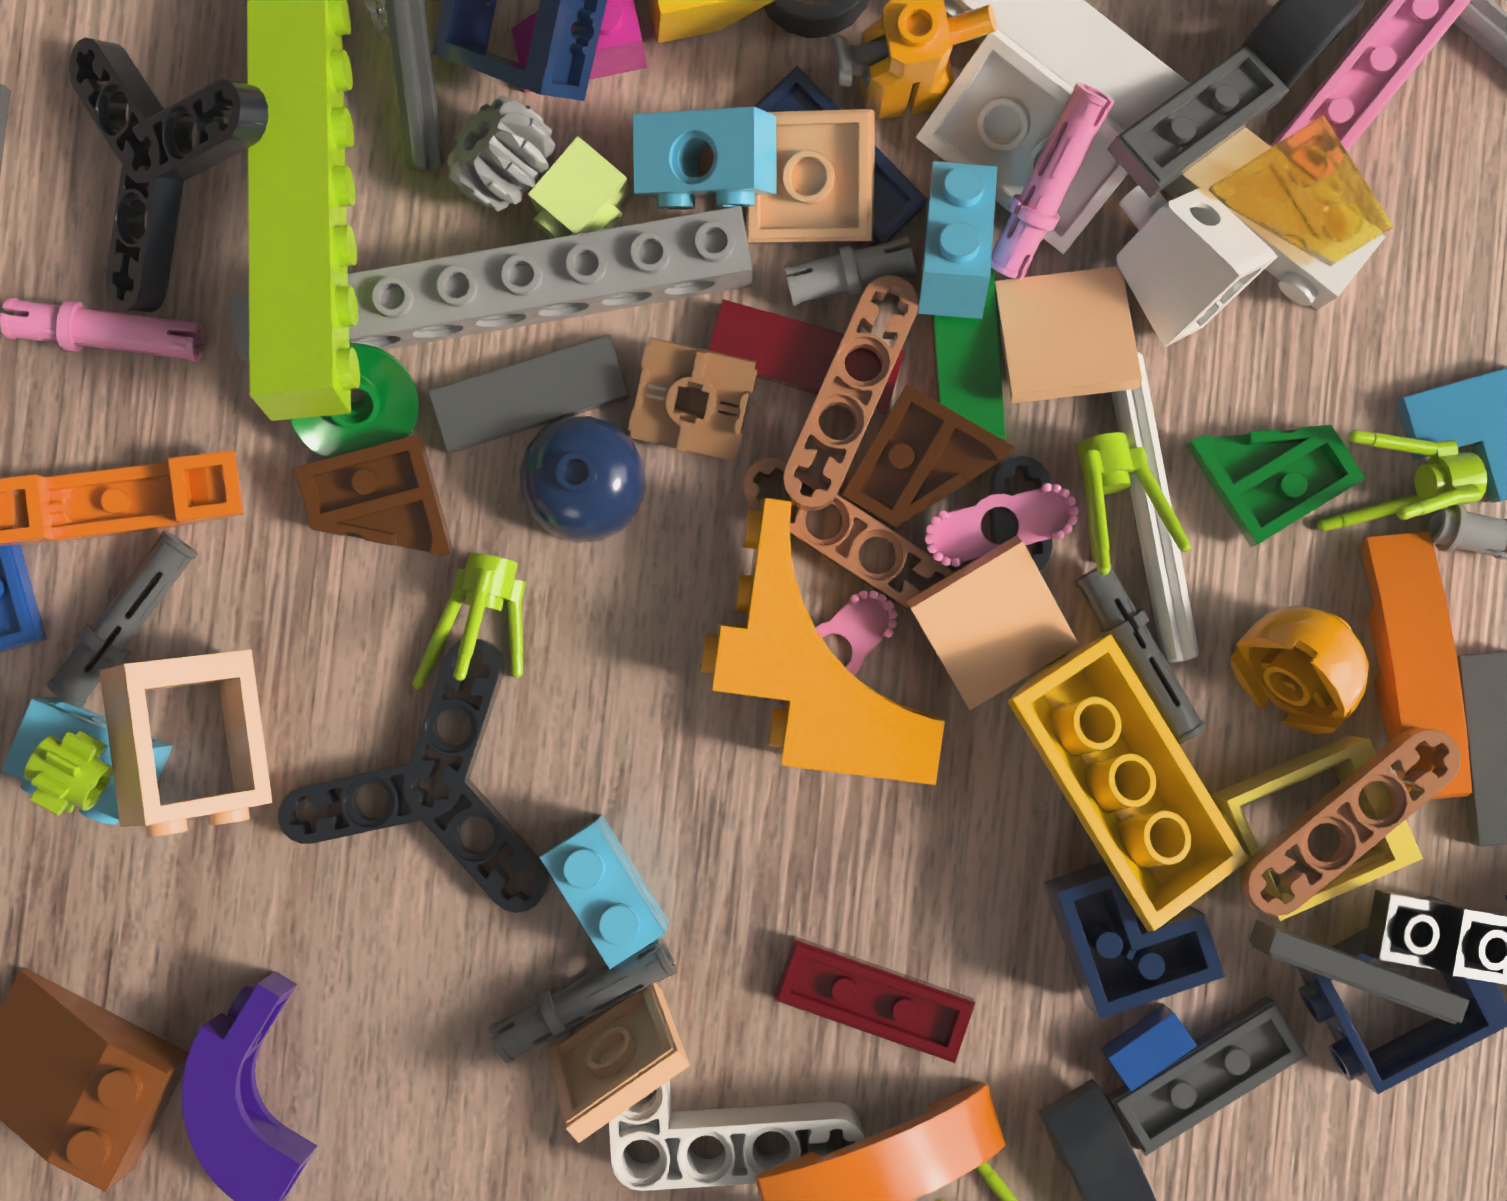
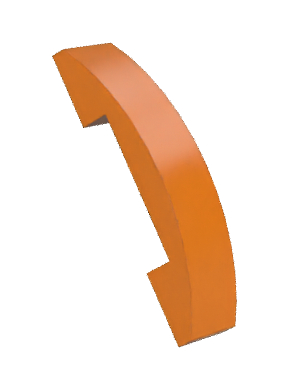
M231 450L168 458L169 462L51 477L34 474L1 478L0 546L136 533L244 515L236 452Z
M981 1082L927 1105L929 1113L823 1157L815 1152H811L755 1175L754 1178L761 1201H913L951 1183L989 1160L1006 1146L988 1084Z

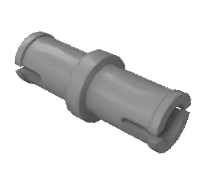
M908 236L854 251L852 246L848 245L838 248V255L793 266H784L793 306L799 305L800 302L848 291L849 297L862 294V287L868 286L870 282L882 276L892 275L901 278L916 276L915 261Z

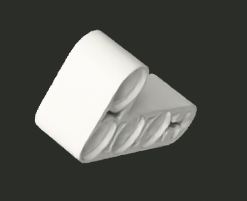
M670 1080L658 1087L656 1092L649 1098L641 1099L609 1121L611 1164L614 1175L621 1184L630 1189L640 1191L756 1184L754 1176L811 1152H815L823 1157L865 1139L860 1117L853 1108L839 1102L672 1112ZM807 1129L809 1152L801 1153L799 1130ZM829 1130H842L841 1148H829ZM769 1131L779 1132L786 1137L789 1143L778 1154H764L754 1145L756 1138L762 1133ZM704 1135L713 1136L720 1140L724 1150L715 1158L704 1159L695 1155L690 1144L697 1137ZM648 1140L657 1147L660 1155L652 1162H637L628 1154L626 1146L632 1141Z

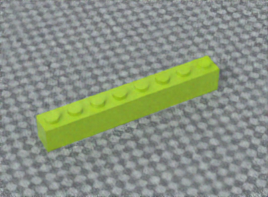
M247 0L248 84L258 87L265 95L268 104L266 130L262 138L255 145L248 148L250 396L271 421L351 414V389H357L360 385L358 357L353 347L350 348L349 327L358 325L359 312L355 291L351 285L348 286V266H353L357 263V247L353 229L350 225H347L346 206H354L356 200L353 175L350 167L345 165V148H351L354 145L351 115L348 108L344 107V91L352 90L353 86L350 60L347 52L342 48V35L351 33V17L347 0Z

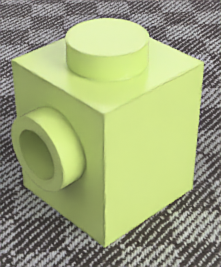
M579 136L575 138L535 185L536 188H532L528 193L536 212H538L533 221L551 239L615 228L622 217V212L619 211V208L631 196L627 177Z

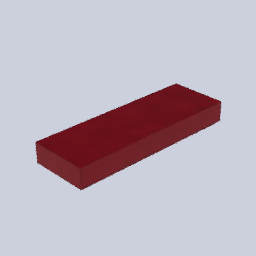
M722 299L708 350L756 361L757 378L818 395L845 333ZM855 349L845 358L846 371L855 380L862 382L871 381L881 371L880 359L869 349ZM901 350L874 410L876 412L886 414L888 411L905 350Z
M796 936L793 938L774 993V1000L953 1063L956 1062L976 1003L969 996Z

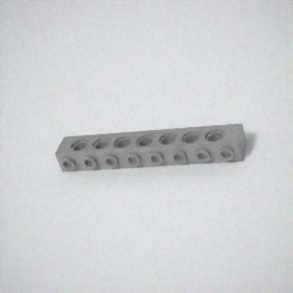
M742 207L726 208L348 274V286L351 285L355 291L359 312L358 325L349 327V343L367 344L382 350H389L752 287V264ZM249 291L229 294V301L239 359L249 364Z

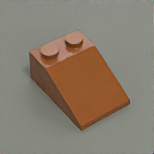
M27 968L22 969L0 1008V1120L45 1161L106 1192L135 1168L184 1073L189 1052Z

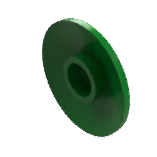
M349 343L350 348L353 347L358 357L360 367V385L358 389L364 392V396L357 402H351V414L290 419L296 434L307 447L320 456L331 458L409 437L418 416V394L408 370L390 353L367 344Z

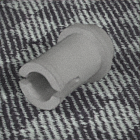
M1463 504L1452 505L1431 512L1426 531H1430L1432 543L1436 544L1439 551L1450 553L1458 548L1490 555L1497 559H1507V519L1467 512Z

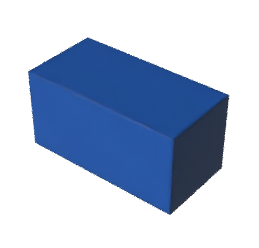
M1164 1004L1100 1048V1050L1121 1081L1132 1092L1197 1045L1176 1014Z

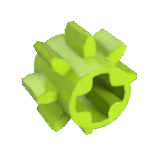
M81 730L76 735L68 731L63 740L55 735L45 738L30 756L24 770V778L31 781V785L37 787L30 801L57 816L63 810L70 814L75 806L84 811L92 808L106 791L113 776V767L100 759L108 745Z

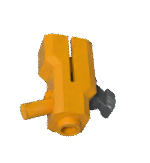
M890 0L882 9L880 20L874 22L862 32L860 46L849 45L844 36L830 35L829 43L837 83L842 86H851L852 75L857 76L863 109H873L875 120L877 121L904 116L913 83L915 85L909 103L911 115L933 111L954 83L949 57L953 45L996 32L997 25L994 12L989 4L947 18L944 0Z

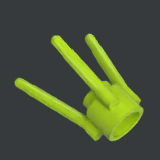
M1352 430L1348 434V439L1353 443L1430 456V459L1416 470L1414 483L1417 494L1321 519L1317 522V528L1320 531H1328L1397 514V517L1401 520H1406L1452 505L1477 502L1482 499L1486 492L1487 472L1484 463L1473 452L1458 453V445L1455 440L1431 442L1376 432Z
M1120 432L1090 437L1076 445L1085 486L1091 559L1094 563H1097V570L1101 575H1107L1111 570L1104 495L1114 494L1131 487L1129 476L1135 473L1178 549L1182 552L1190 550L1191 544L1179 520L1149 469L1144 447L1129 449L1126 434Z
M468 553L465 569H457L452 593L413 679L412 685L415 689L420 690L424 687L463 601L470 608L457 654L458 657L453 672L454 678L462 681L467 675L484 609L502 612L504 601H508L510 672L514 678H520L523 675L522 600L526 582L515 579L518 567L517 562L487 554Z

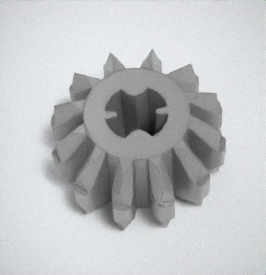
M501 96L495 99L491 105L485 104L481 106L476 117L472 120H466V128L462 134L454 138L456 147L448 155L447 164L450 167L449 178L459 186V191L473 202L478 201L486 208L491 207L499 212L507 208L510 202L516 205L521 202L524 193L530 187L536 188L537 178L541 173L548 170L549 164L546 160L551 156L555 148V143L551 139L552 129L543 122L544 118L529 105L525 107L516 98L510 100L505 96Z

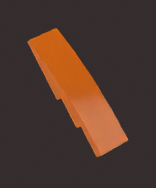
M1430 531L1366 537L1360 546V552L1374 603L1367 613V619L1381 674L1374 681V686L1388 742L1390 743L1399 734L1413 728L1435 729L1448 734L1455 740L1460 749L1461 765L1455 778L1430 800L1468 796L1472 793L1467 725L1458 660L1445 591ZM1417 745L1415 750L1420 757L1418 762L1406 772L1396 770L1397 777L1402 781L1406 775L1415 769L1432 771L1435 766L1432 764L1430 757L1437 751L1436 748ZM1404 783L1408 792H1410L1412 787Z

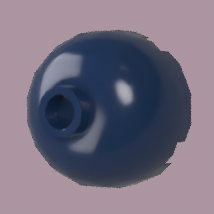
M592 416L563 418L543 428L527 446L519 469L521 496L532 518L552 535L575 543L602 541L624 530L638 511L647 489L645 464L633 440L613 423Z

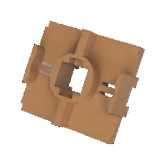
M651 337L649 345H645L641 363V367L644 368L641 372L635 406L632 408L628 430L631 431L630 438L676 448V451L682 453L690 451L734 461L735 455H739L743 437L741 428L749 393L753 392L756 379V361ZM680 386L693 387L709 393L705 413L676 407Z

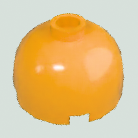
M1296 605L1268 612L1244 634L1235 645L1238 646L1237 650L1231 655L1230 665L1236 679L1252 701L1264 710L1268 705L1269 698L1279 709L1288 713L1281 722L1312 734L1333 733L1356 709L1366 690L1369 663L1359 639L1345 620L1323 610Z

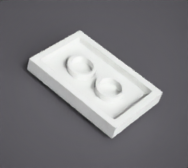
M997 29L996 32L986 36L915 138L946 162L998 166L995 201L1009 211L1008 206L1013 196L1021 194L1026 183H1028L1036 167L1035 165L1066 107L1073 88ZM1106 116L1104 122H1102L1084 161L1062 199L1063 201L1057 211L1060 219L1053 231L1047 230L1043 238L1063 255L1128 174L1107 150L1116 136L1125 131L1124 128L1109 116Z

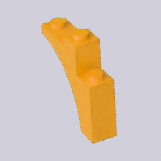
M761 498L759 510L748 509L743 548L754 549L750 575L739 573L735 595L734 612L745 613L744 624L718 621L717 634H705L700 673L711 674L710 686L712 691L785 700L784 709L772 708L767 740L768 746L777 747L776 756L781 766L936 785L945 721L933 712L911 708L877 693L851 674L830 651L807 612L796 581L790 542L792 502Z

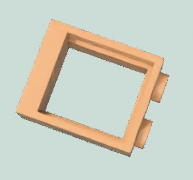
M252 650L129 663L99 670L111 761L114 769L113 776L120 827L145 826L146 837L162 836L188 831L186 818L208 815L210 825L239 822L250 819L248 807L272 803ZM219 682L234 792L160 804L145 691Z

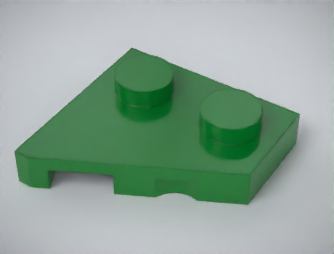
M1332 425L1300 427L1296 430L1278 431L1276 429L1251 431L1243 435L1220 437L1206 435L1199 436L1186 444V447L1250 547L1260 544L1366 479Z

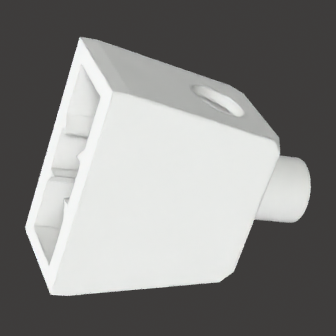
M1138 185L1119 204L1139 232L1117 254V266L1165 347L1203 328L1277 258L1274 251L1209 190L1198 188L1167 202L1160 191L1149 198Z

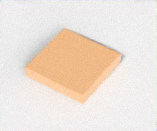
M874 110L768 112L776 115L777 194L755 195V206L746 207V236L748 243L874 242Z
M1118 266L995 281L997 315L1011 404L1140 388L1142 374L1124 277Z
M1018 536L1011 538L906 601L969 710H972L1079 646L1029 551Z
M656 983L615 1006L590 1017L577 1026L572 1035L563 1040H557L546 1049L565 1128L578 1143L690 1066L664 994Z

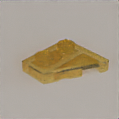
M1324 115L1209 188V191L1228 208L1329 267L1394 227Z

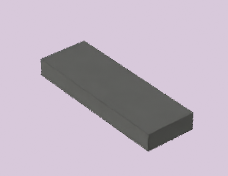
M1243 45L1116 136L1107 150L1148 197L1151 198L1278 104L1289 92V89L1260 57Z
M610 335L429 391L446 449L451 454L630 398Z
M1507 651L1457 655L1467 725L1472 793L1466 796L1470 843L1479 847L1507 844Z
M1256 920L1249 942L1253 943L1252 946L1270 957L1456 1024V1022L1462 1023L1469 1000L1442 987Z
M1266 996L1195 1040L1194 1042L1197 1046L1132 1092L1124 1084L1107 1095L1145 1156L1308 1055L1273 999Z

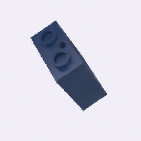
M442 0L433 55L539 95L585 101L607 0H540L526 65L487 51L497 0ZM575 22L574 32L571 34V27Z
M1430 895L1424 898V899H1429V900H1434V901L1449 903V902H1446V901H1444V900H1441V899L1432 897V896H1430ZM1368 928L1331 946L1368 961L1374 959L1363 954ZM1297 967L1306 984L1299 988V993L1305 1006L1318 1023L1326 1022L1336 1041L1328 1046L1336 1065L1347 1080L1357 1079L1377 1094L1507 1027V1002L1497 983L1453 976L1441 971L1451 992L1469 1000L1462 1023L1456 1022V1024L1439 1018H1434L1368 1052L1331 982L1333 979Z

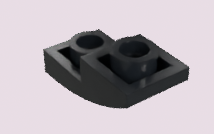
M1375 889L1363 954L1378 960L1436 969L1453 976L1507 985V916Z
M1093 1079L1038 1111L1056 1155L1071 1173L1082 1201H1156L1126 1134L1099 1085Z

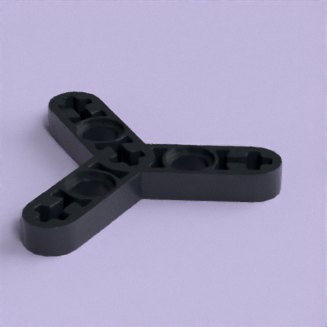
M85 37L79 40L73 47L69 61L70 81L75 92L122 164L106 270L107 294L112 305L118 310L154 312L163 304L168 289L184 181L255 145L262 138L267 127L268 104L265 95L258 87L221 79L212 82L164 109L126 50L120 44ZM128 104V118L126 121V108ZM223 117L228 118V123L224 122ZM196 122L197 136L195 146L193 147L192 132ZM147 210V227L145 230L144 217Z
M477 639L473 655L476 648L483 651L482 662L491 666L488 677H476L469 694L482 695L483 699L480 708L466 699L447 698L449 686L456 691H461L467 678L466 675L464 680L458 681L453 676L461 642L459 641L449 649L444 658L410 763L310 784L289 792L282 800L278 809V822L283 833L290 840L300 844H313L421 820L498 906L514 913L525 912L536 906L546 894L549 885L548 870L540 857L470 780L504 676L505 662L502 653L496 645L487 640ZM448 709H459L470 718L472 724L471 734L461 745H450L439 735L437 728L438 720ZM429 747L442 755L463 757L460 767L452 762L446 764L442 776V784L451 788L450 795L437 798L434 804L426 801L428 791L419 787L420 779L432 777L439 764L440 758L427 757ZM366 783L379 784L388 793L389 807L381 818L366 817L357 807V793ZM334 789H342L341 809L349 826L341 825L342 813L330 815L316 821V831H312L309 822H298L296 810L306 806V796H309L312 806H322L340 801ZM469 817H481L491 824L494 830V840L488 850L474 852L463 845L460 839L461 825ZM506 842L515 852L505 857V862L517 873L527 867L534 875L528 884L533 892V895L529 897L522 891L515 893L513 896L507 893L504 886L508 884L510 877L499 864L492 869L490 874L481 865L498 855Z

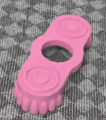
M1045 483L1041 488L1013 496L993 494L980 500L972 507L950 513L941 511L938 517L935 516L931 519V524L926 528L925 542L928 544L927 551L933 554L934 560H941L943 565L948 566L951 563L953 567H958L961 562L979 558L1000 546L1001 544L997 545L988 541L981 531V521L984 514L994 507H1003L1015 514L1018 520L1016 536L1025 545L1051 538L1062 539L1065 534L1072 531V525L1077 523L1075 515L1078 514L1079 509L1077 506H1074L1076 499L1070 496L1068 489H1062L1059 484L1051 486L1050 483Z
M861 591L858 595L853 594L850 600L828 622L820 623L815 628L822 638L834 633L842 635L848 640L851 645L852 654L850 661L844 667L855 676L863 665L864 657L883 638H889L893 635L892 629L897 626V621L895 620L897 612L893 610L894 604L891 601H887L885 595H878L876 591H870L869 593ZM776 699L777 703L783 705L784 709L785 700Z

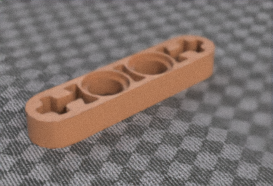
M892 275L878 277L870 282L864 290L787 462L782 481L784 494L799 509L806 511L821 510L831 504L838 494L916 317L919 303L917 293L912 285L901 277ZM888 293L899 297L897 308L906 313L904 316L893 314L883 334V339L895 341L893 347H890L876 335L857 332V328L862 326L871 333L879 313V307L871 301L873 299L884 301ZM861 348L874 352L881 363L879 375L871 381L865 382L852 378L846 371L844 363L845 358L850 352ZM831 406H842L851 411L856 423L854 432L847 438L840 440L831 439L826 436L819 425V417L825 409ZM808 440L813 441L815 445L826 452L844 454L842 463H837L834 458L829 456L821 479L830 484L827 491L816 489L811 497L800 493L802 482L793 477L797 470L807 473L814 462L818 450L805 449Z
M764 458L755 462L747 470L743 479V495L748 506L753 510H759L760 501L757 499L760 487L754 483L755 478L759 474L769 478L775 471L784 476L787 465L786 461L778 458ZM797 470L793 477L802 482L801 486H804L812 493L816 489L828 490V488L801 471ZM836 495L832 503L829 504L839 511L842 518V527L835 537L821 540L811 535L806 527V515L808 513L806 510L799 509L795 523L790 522L791 536L885 595L910 613L912 612L906 601L920 593L918 588L906 580L902 581L899 592L888 585L902 571L907 554L918 561V564L909 571L921 579L927 580L934 573L945 579L954 573L948 566L943 565L941 561L934 560L933 556L839 495ZM881 538L892 546L895 560L887 572L873 574L862 567L859 561V550L866 540Z
M1428 728L1408 729L1399 734L1249 858L1242 867L1239 876L1240 891L1245 900L1254 908L1274 916L1288 915L1300 908L1455 778L1461 765L1460 749L1455 740L1445 732ZM1417 745L1435 747L1437 750L1430 757L1432 764L1435 766L1432 771L1415 769L1401 781L1387 770L1389 766L1393 770L1402 772L1410 769L1420 758L1415 750ZM1373 781H1380L1390 793V804L1383 815L1377 818H1368L1359 807V794L1365 785ZM1404 783L1412 787L1410 792H1408ZM1330 823L1339 834V848L1332 857L1326 860H1317L1308 849L1307 840L1309 833L1320 824ZM1289 849H1291L1295 858L1300 863L1311 869V873L1307 877L1304 872L1293 869L1280 881V885L1285 892L1279 898L1268 893L1260 894L1266 886V882L1261 876L1265 870L1269 869L1281 874L1296 863L1285 855Z

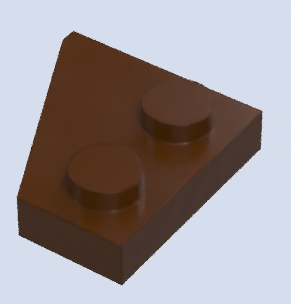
M906 384L842 496L897 528L1008 457L1015 446Z
M414 435L294 467L312 530L341 536H352L365 539L366 541L416 549L440 556L454 553L422 435Z

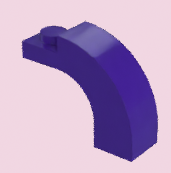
M277 971L257 983V985L251 981L248 982L231 1005L228 1016L220 1013L200 1027L189 1051L183 1074L182 1110L192 1148L209 1177L234 1201H285L318 1146L279 1122L264 1105L256 1084L255 1068L259 1049L297 986L295 982Z

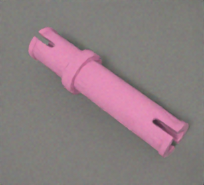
M1080 82L1075 84L1058 123H1056L1028 183H1026L1021 194L1013 196L1008 206L1009 211L1012 213L999 241H997L992 251L991 267L996 271L1014 279L1016 277L1018 279L1024 278L1033 259L1032 257L1047 230L1053 231L1060 219L1057 211L1063 201L1062 199L1084 161L1102 122H1104L1115 102L1109 95L1087 84L1083 85Z
M9 297L3 303L2 308L5 311H13L14 315L0 314L1 332L5 338L58 343L64 351L78 352L82 347H91L199 362L203 356L202 349H195V345L205 346V328L201 321L189 322L86 309L85 305H82L80 301L66 300L62 305L22 301Z

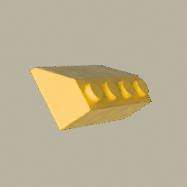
M1111 634L1071 650L1027 679L1007 701L1148 932L1156 931L1249 860Z

